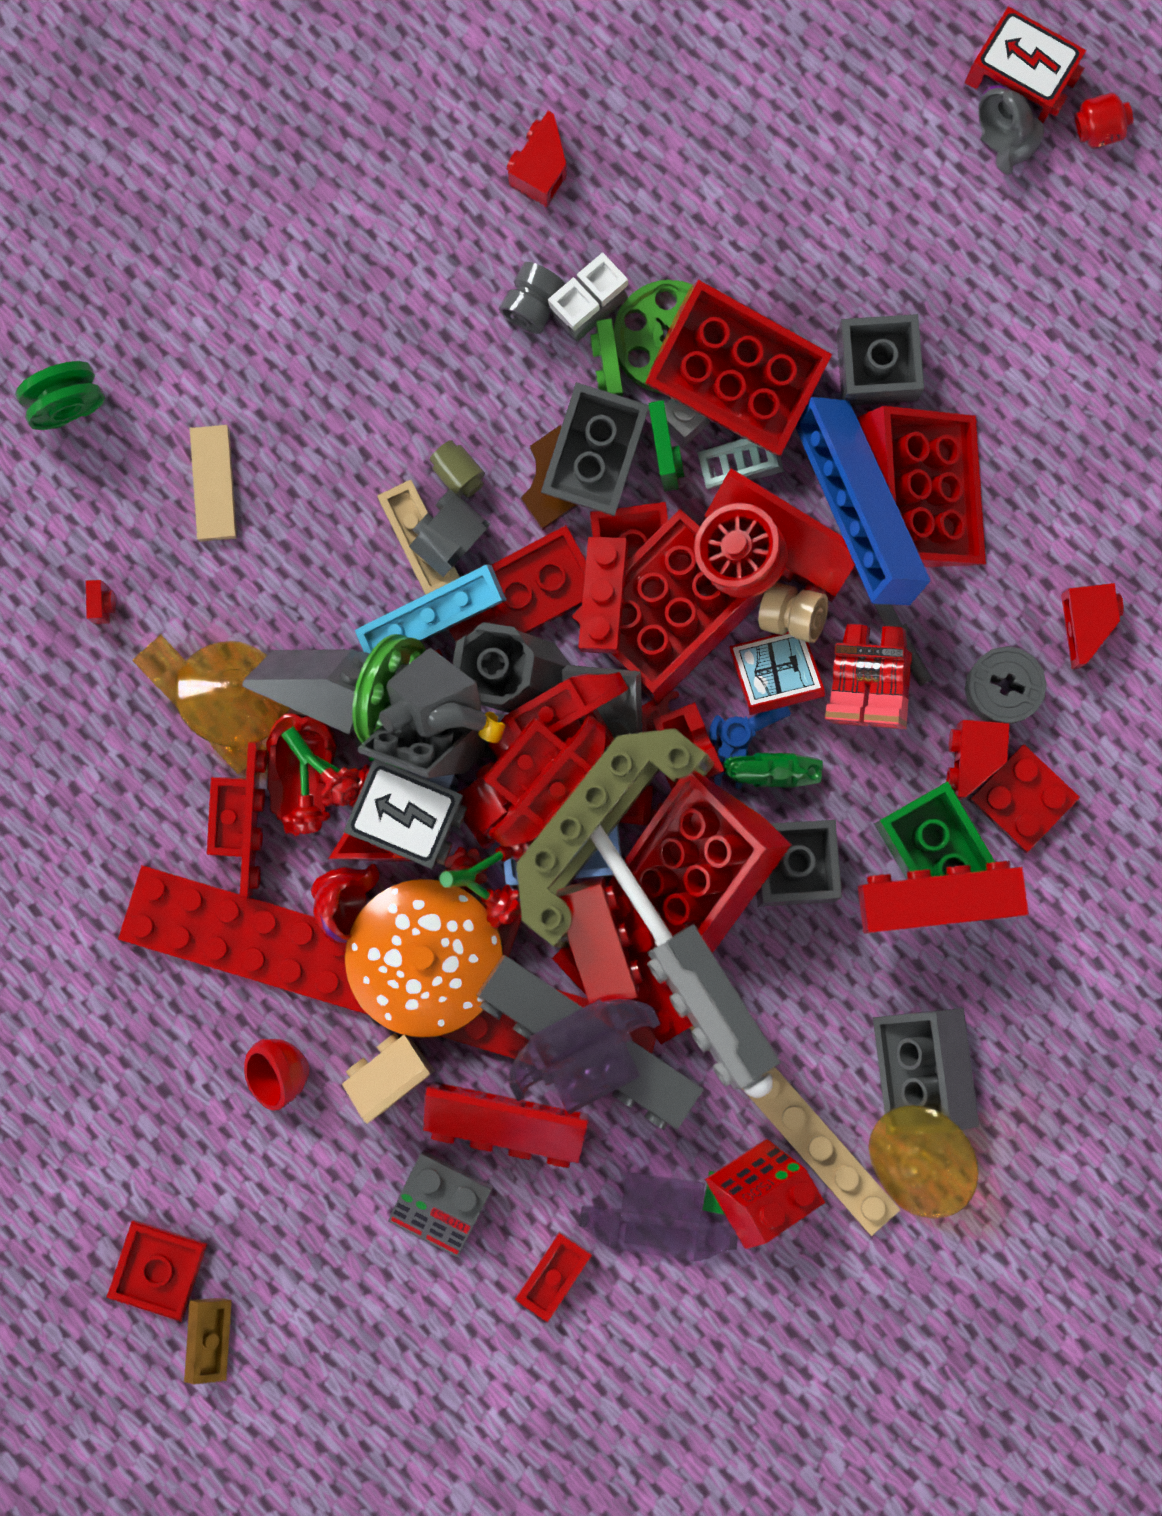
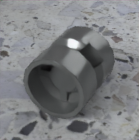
M524 262L513 281L517 289L509 290L498 310L509 322L531 333L541 334L550 318L549 313L551 311L548 308L550 307L548 299L563 287L565 282L555 273L539 264Z

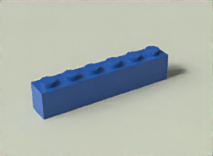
M811 397L795 428L872 604L911 605L931 580L854 410L847 400Z

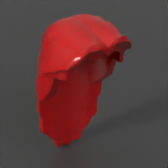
M287 713L275 721L266 741L268 755L267 789L270 794V811L275 814L277 820L283 823L286 834L292 833L297 837L302 833L294 832L291 822H284L282 817L298 807V795H301L300 761L281 734L294 726L312 752L332 765L336 753V744L331 726L307 715ZM308 763L310 794H313L314 806L320 808L321 812H326V806L322 804L323 797L321 796V792L326 784L320 779L321 774Z

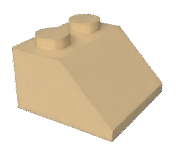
M396 1033L392 1034L376 1047L380 1051L378 1056L369 1063L363 1057L346 1071L350 1078L342 1083L366 1124L376 1119L436 1071L410 1036L403 1035L399 1038Z

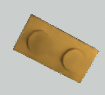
M213 1298L189 1301L184 1382L194 1385L227 1380L232 1300Z

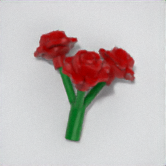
M292 726L281 736L300 761L301 795H298V807L294 808L291 813L283 816L282 819L284 822H291L294 832L310 834L320 831L322 822L331 818V814L325 811L321 812L320 808L314 806L313 794H310L308 763L321 774L320 779L326 784L321 792L323 797L322 804L324 806L334 805L336 807L349 804L353 808L371 766L366 764L361 770L357 768L349 770L346 767L340 770L315 755L296 728Z
M535 839L514 846H499L496 848V853L485 860L481 858L476 848H471L467 853V850L460 846L453 855L448 856L444 864L447 868L440 875V883L443 887H459L461 889L464 887V890L468 893L474 891L481 896V901L485 904L486 919L491 927L496 929L501 924L508 925L513 922L521 910L520 902H518L520 898L519 891L513 890L509 884L505 885L502 890L496 889L495 891L492 889L486 890L479 884L487 881V875L484 871L500 860L505 862L510 858L514 859L517 863Z

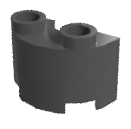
M451 489L435 505L440 510L438 514L433 518L427 513L413 529L418 536L409 546L442 577L450 571L490 525L489 522Z

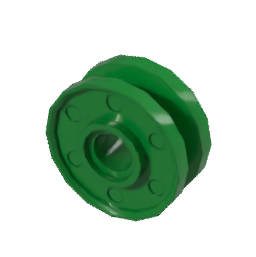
M71 361L50 366L31 375L17 387L15 395L18 402L23 407L28 408L25 418L32 429L50 430L63 427L70 421L92 414L103 404L105 396L97 384H92L95 373L88 362Z

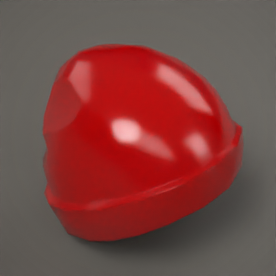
M261 1039L254 1043L246 1054L244 1062L245 1080L250 1092L261 1105L273 1111L285 1107L302 1092L310 1072L305 1055L292 1043L282 1039Z

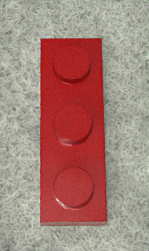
M588 537L578 644L580 652L619 654L628 553L627 538Z

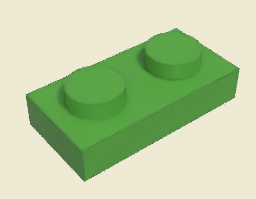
M612 319L598 320L596 322L597 333L590 334L593 357L600 356L602 370L596 371L597 388L623 397Z

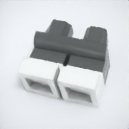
M602 252L577 274V280L573 277L548 299L551 313L576 341H579L596 326L598 320H603L628 298L624 290L628 286V279Z

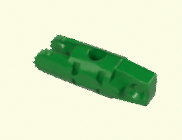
M755 753L753 756H730L729 759L726 758L722 765L725 775L729 778H733L738 783L753 784L755 787H798L821 783L823 769L822 760L794 753Z

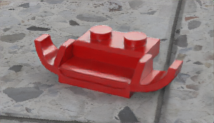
M620 672L572 676L506 714L500 721L505 725L502 737L497 743L489 742V748L496 761H498L533 718L537 719L562 742H565L568 737L572 739L584 723V718L591 713L605 726V749L615 739L597 708L629 688Z
M589 713L584 718L581 728L572 739L568 737L565 742H562L537 719L533 718L483 777L489 785L512 803L508 808L509 813L497 826L492 827L487 834L504 847L522 844L538 837L603 755L606 736L605 726Z

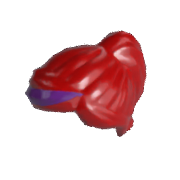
M370 864L367 869L348 867L333 869L314 881L311 887V893L315 900L313 908L316 924L322 929L324 936L332 942L346 943L351 938V935H349L350 930L361 910L367 905L366 893L379 880V870L376 864Z

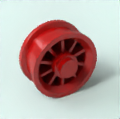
M745 503L726 505L710 514L701 524L694 543L695 559L702 573L719 591L736 598L754 597L770 589L783 574L788 558L785 538L772 518L762 509Z

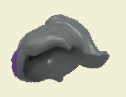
M1001 85L991 86L984 91L979 100L978 110L982 129L980 140L988 144L993 151L998 152L996 157L997 168L1004 174L1010 175L1013 172L1014 165L1028 160L1038 150L1044 136V126L1037 118H1033L1031 108L1025 98L1019 93Z

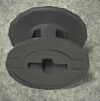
M1005 646L991 649L978 659L967 675L965 694L968 705L975 715L982 720L1013 724L1025 720L1038 710L1045 698L1047 683L1044 670L1034 656L1023 649ZM1006 679L1009 681L1007 687L1017 690L1019 693L1010 691L1003 695L999 692L1001 687L990 683V681L999 683Z

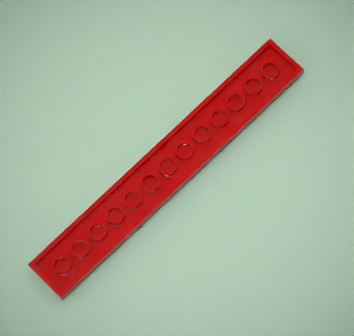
M141 865L118 940L367 1014L356 1000L347 978L345 965L347 942H332L325 937L322 929L316 924L314 916L250 897L240 898V894ZM557 990L652 1054L657 1038L641 1014L614 1007L605 1015L600 1009L592 1011L587 998ZM483 1010L465 1026L453 1032L439 1035L443 1038L589 1081L579 1074L582 1068L581 1065L570 1058L564 1064L546 1052L549 1044L536 1036L534 1041L531 1042L513 1030L517 1022L505 1014L498 1020ZM603 1080L600 1085L613 1088Z

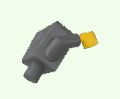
M432 648L426 650L409 665H400L393 678L387 683L386 687L391 706L380 712L379 718L384 728L390 733H394L403 726L409 725L422 737H431L443 730L462 726L478 731V735L488 742L497 743L502 737L505 725L502 722H498V716L494 712H482L477 683Z

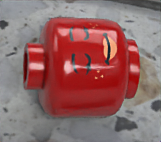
M1107 93L1083 101L1080 106V112H1076L1074 115L1080 142H1087L1091 148H1100L1124 140L1127 136V126L1134 122L1130 103H1122L1121 98L1116 93Z

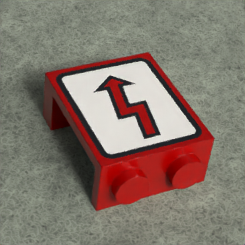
M1008 6L973 62L964 83L977 90L985 76H989L1044 107L1038 117V120L1044 124L1049 114L1055 117L1058 115L1068 98L1067 95L1062 93L1065 87L1068 85L1074 88L1085 69V67L1079 64L1087 50Z

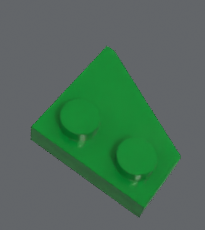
M664 400L650 402L648 404L664 492L678 490V478L685 477L680 447H672Z

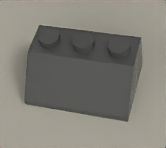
M964 1008L873 1017L887 1135L952 1133L979 1127Z

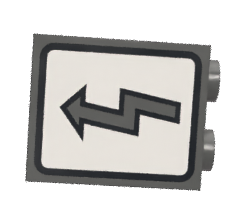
M374 759L343 832L435 870L437 863L445 864L453 845L447 839L453 827L460 828L468 807L462 805L465 799L462 794Z

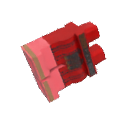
M847 624L843 643H836L835 646L836 657L833 666L830 704L826 706L825 719L833 724L866 727L870 725L879 728L907 729L910 665L913 653L906 649V630L897 626H883L881 646L869 645L870 627L861 624Z

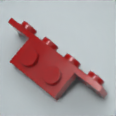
M256 740L248 742L246 778L213 776L210 782L207 855L242 857L240 898L252 896L253 889H259L261 881V867L255 866L256 851H261L263 844V828L257 827L258 812H263L265 806V789H260L259 783L260 773H265L267 769V750H261L262 741Z

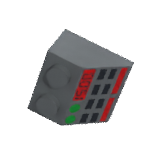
M424 1150L420 1153L388 1222L458 1258L493 1185Z

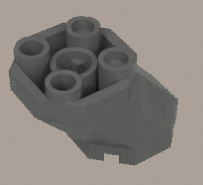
M484 622L476 627L468 636H464L456 642L453 665L477 683L480 705L507 713L512 712L562 683V669L567 665H571L553 642L517 631L515 627Z

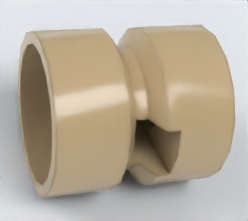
M776 582L770 589L765 591L759 609V627L764 631L784 635L789 630V635L794 636L795 639L814 643L819 638L826 622L828 597L826 594L810 590H802L798 594L796 587Z

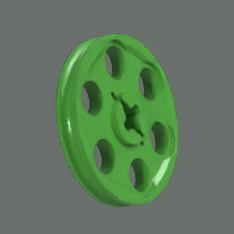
M661 280L649 283L632 293L623 303L617 314L614 324V338L618 363L633 382L652 392L661 393L645 384V381L663 343L661 341L663 338L662 327L667 329V331L669 330L689 288L692 286L690 283L678 280ZM662 292H669L675 296L677 303L672 309L663 310L657 306L655 302L656 296ZM631 313L641 314L646 320L645 327L639 331L630 330L624 321L627 315ZM641 349L648 353L650 357L649 363L642 368L631 365L628 356L633 350Z
M392 634L382 639L367 657L357 680L352 709L354 730L361 743L365 742L382 726L379 713L391 706L386 686L388 681L393 678L397 668L402 664H408V662L410 664L426 651L425 646L419 640L400 634Z

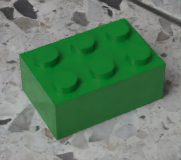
M948 781L874 823L906 880V872L930 869L931 877L947 875L946 868L970 865L971 872L987 871L986 863L995 862Z

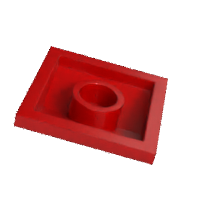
M666 502L617 508L615 516L599 511L590 512L592 537L627 538L628 560L668 521Z

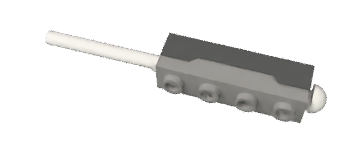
M600 824L590 838L655 938L656 947L647 952L652 959L648 962V966L659 983L666 981L673 993L669 997L673 1007L682 1018L686 1015L695 1027L691 1034L703 1052L709 1050L717 1062L713 1069L725 1087L731 1085L733 1089L743 1088L744 1092L751 1097L759 1098L765 1096L772 1088V1077L770 1073L762 1075L779 1065L781 1061L694 924L686 927L674 936L671 935Z

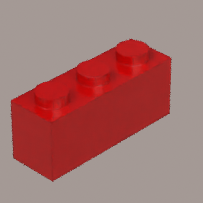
M600 876L558 889L556 895L571 910L572 922L566 934L591 1010L637 998L638 984L644 982L638 961L630 960L626 947L631 946V939L625 922L618 923L614 909L619 908V902L613 885L606 886L604 877Z

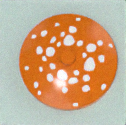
M429 879L402 882L376 895L357 916L349 933L351 938L347 941L345 965L347 978L360 1006L371 1018L385 1028L412 1037L444 1035L474 1020L483 1011L480 1005L484 1001L476 996V994L503 956L498 929H494L487 922L485 907L465 890L459 887H443L440 881Z

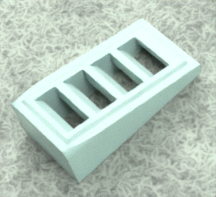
M745 438L698 452L706 489L721 486L730 470L727 454L734 453L737 472L750 480L784 472L781 457L765 450L768 462L761 463L758 451L760 446ZM746 450L750 451L753 466L746 468L742 452ZM719 456L723 475L716 477L714 470L715 477L713 478L708 459Z

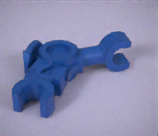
M788 706L761 712L749 719L747 716H734L725 721L721 716L716 715L711 723L709 736L713 746L716 745L717 736H720L723 742L722 747H719L718 751L720 762H725L726 758L729 759L730 756L748 755V747L752 738L756 736L755 732L790 716L791 712ZM725 772L715 776L714 782L719 787ZM736 781L735 789H740L743 784Z

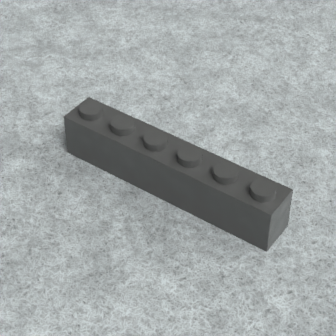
M507 956L500 958L476 994V996L484 1000L480 1008L498 1020L505 1014L517 1022L513 1027V1030L531 1042L534 1041L536 1036L549 1044L546 1052L562 1063L566 1064L570 1058L581 1065L580 1075L597 1086L603 1080L615 1088L612 1096L629 1108H632L636 1102L648 1110L644 1118L662 1130H665L667 1125L678 1130L704 1090Z

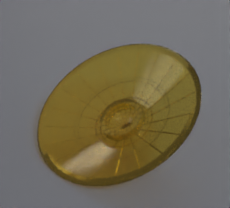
M238 641L213 643L192 654L182 665L177 675L174 689L176 706L186 725L203 739L223 746H247L250 741H262L269 737L273 724L282 715L288 713L289 707L242 687L244 679L263 661L267 654L249 644Z
M909 1105L895 1108L878 1120L870 1135L868 1145L869 1156L881 1185L899 1207L911 1214L924 1218H944L958 1213L970 1202L977 1188L978 1163L970 1141L951 1119L928 1107Z

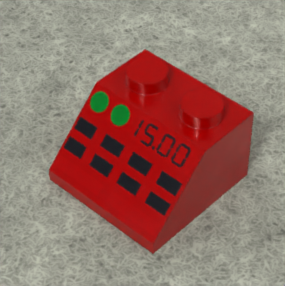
M768 1139L755 1145L705 1178L706 1183L745 1249L767 1244L825 1203L805 1167Z

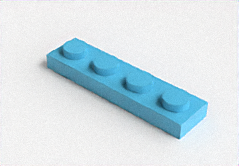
M484 565L355 629V633L363 651L371 653L382 639L392 634L404 635L423 642L507 600L492 565Z

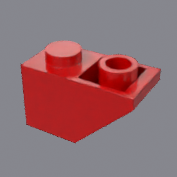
M549 110L541 121L536 119L532 123L526 136L528 140L522 151L516 150L512 154L506 167L509 185L545 207H548L567 177L566 160L555 115Z
M962 720L957 724V729H951L949 752H955L954 768H948L946 782L948 781L959 801L966 798L1007 763L1010 723Z

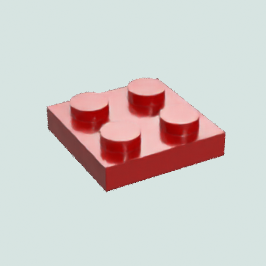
M1023 744L1012 754L1007 763L997 770L969 800L1024 853H1028L1080 799V796Z

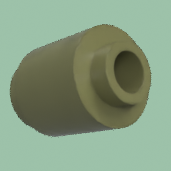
M450 440L431 455L429 460L434 465L433 471L457 495H465L466 498H469L484 485L481 479L485 472L462 445H456L453 440Z

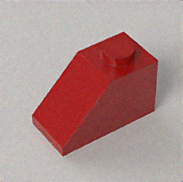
M1115 583L1069 588L1061 594L1071 669H1079L1086 665L1120 622V616L1124 612L1122 595L1116 593Z

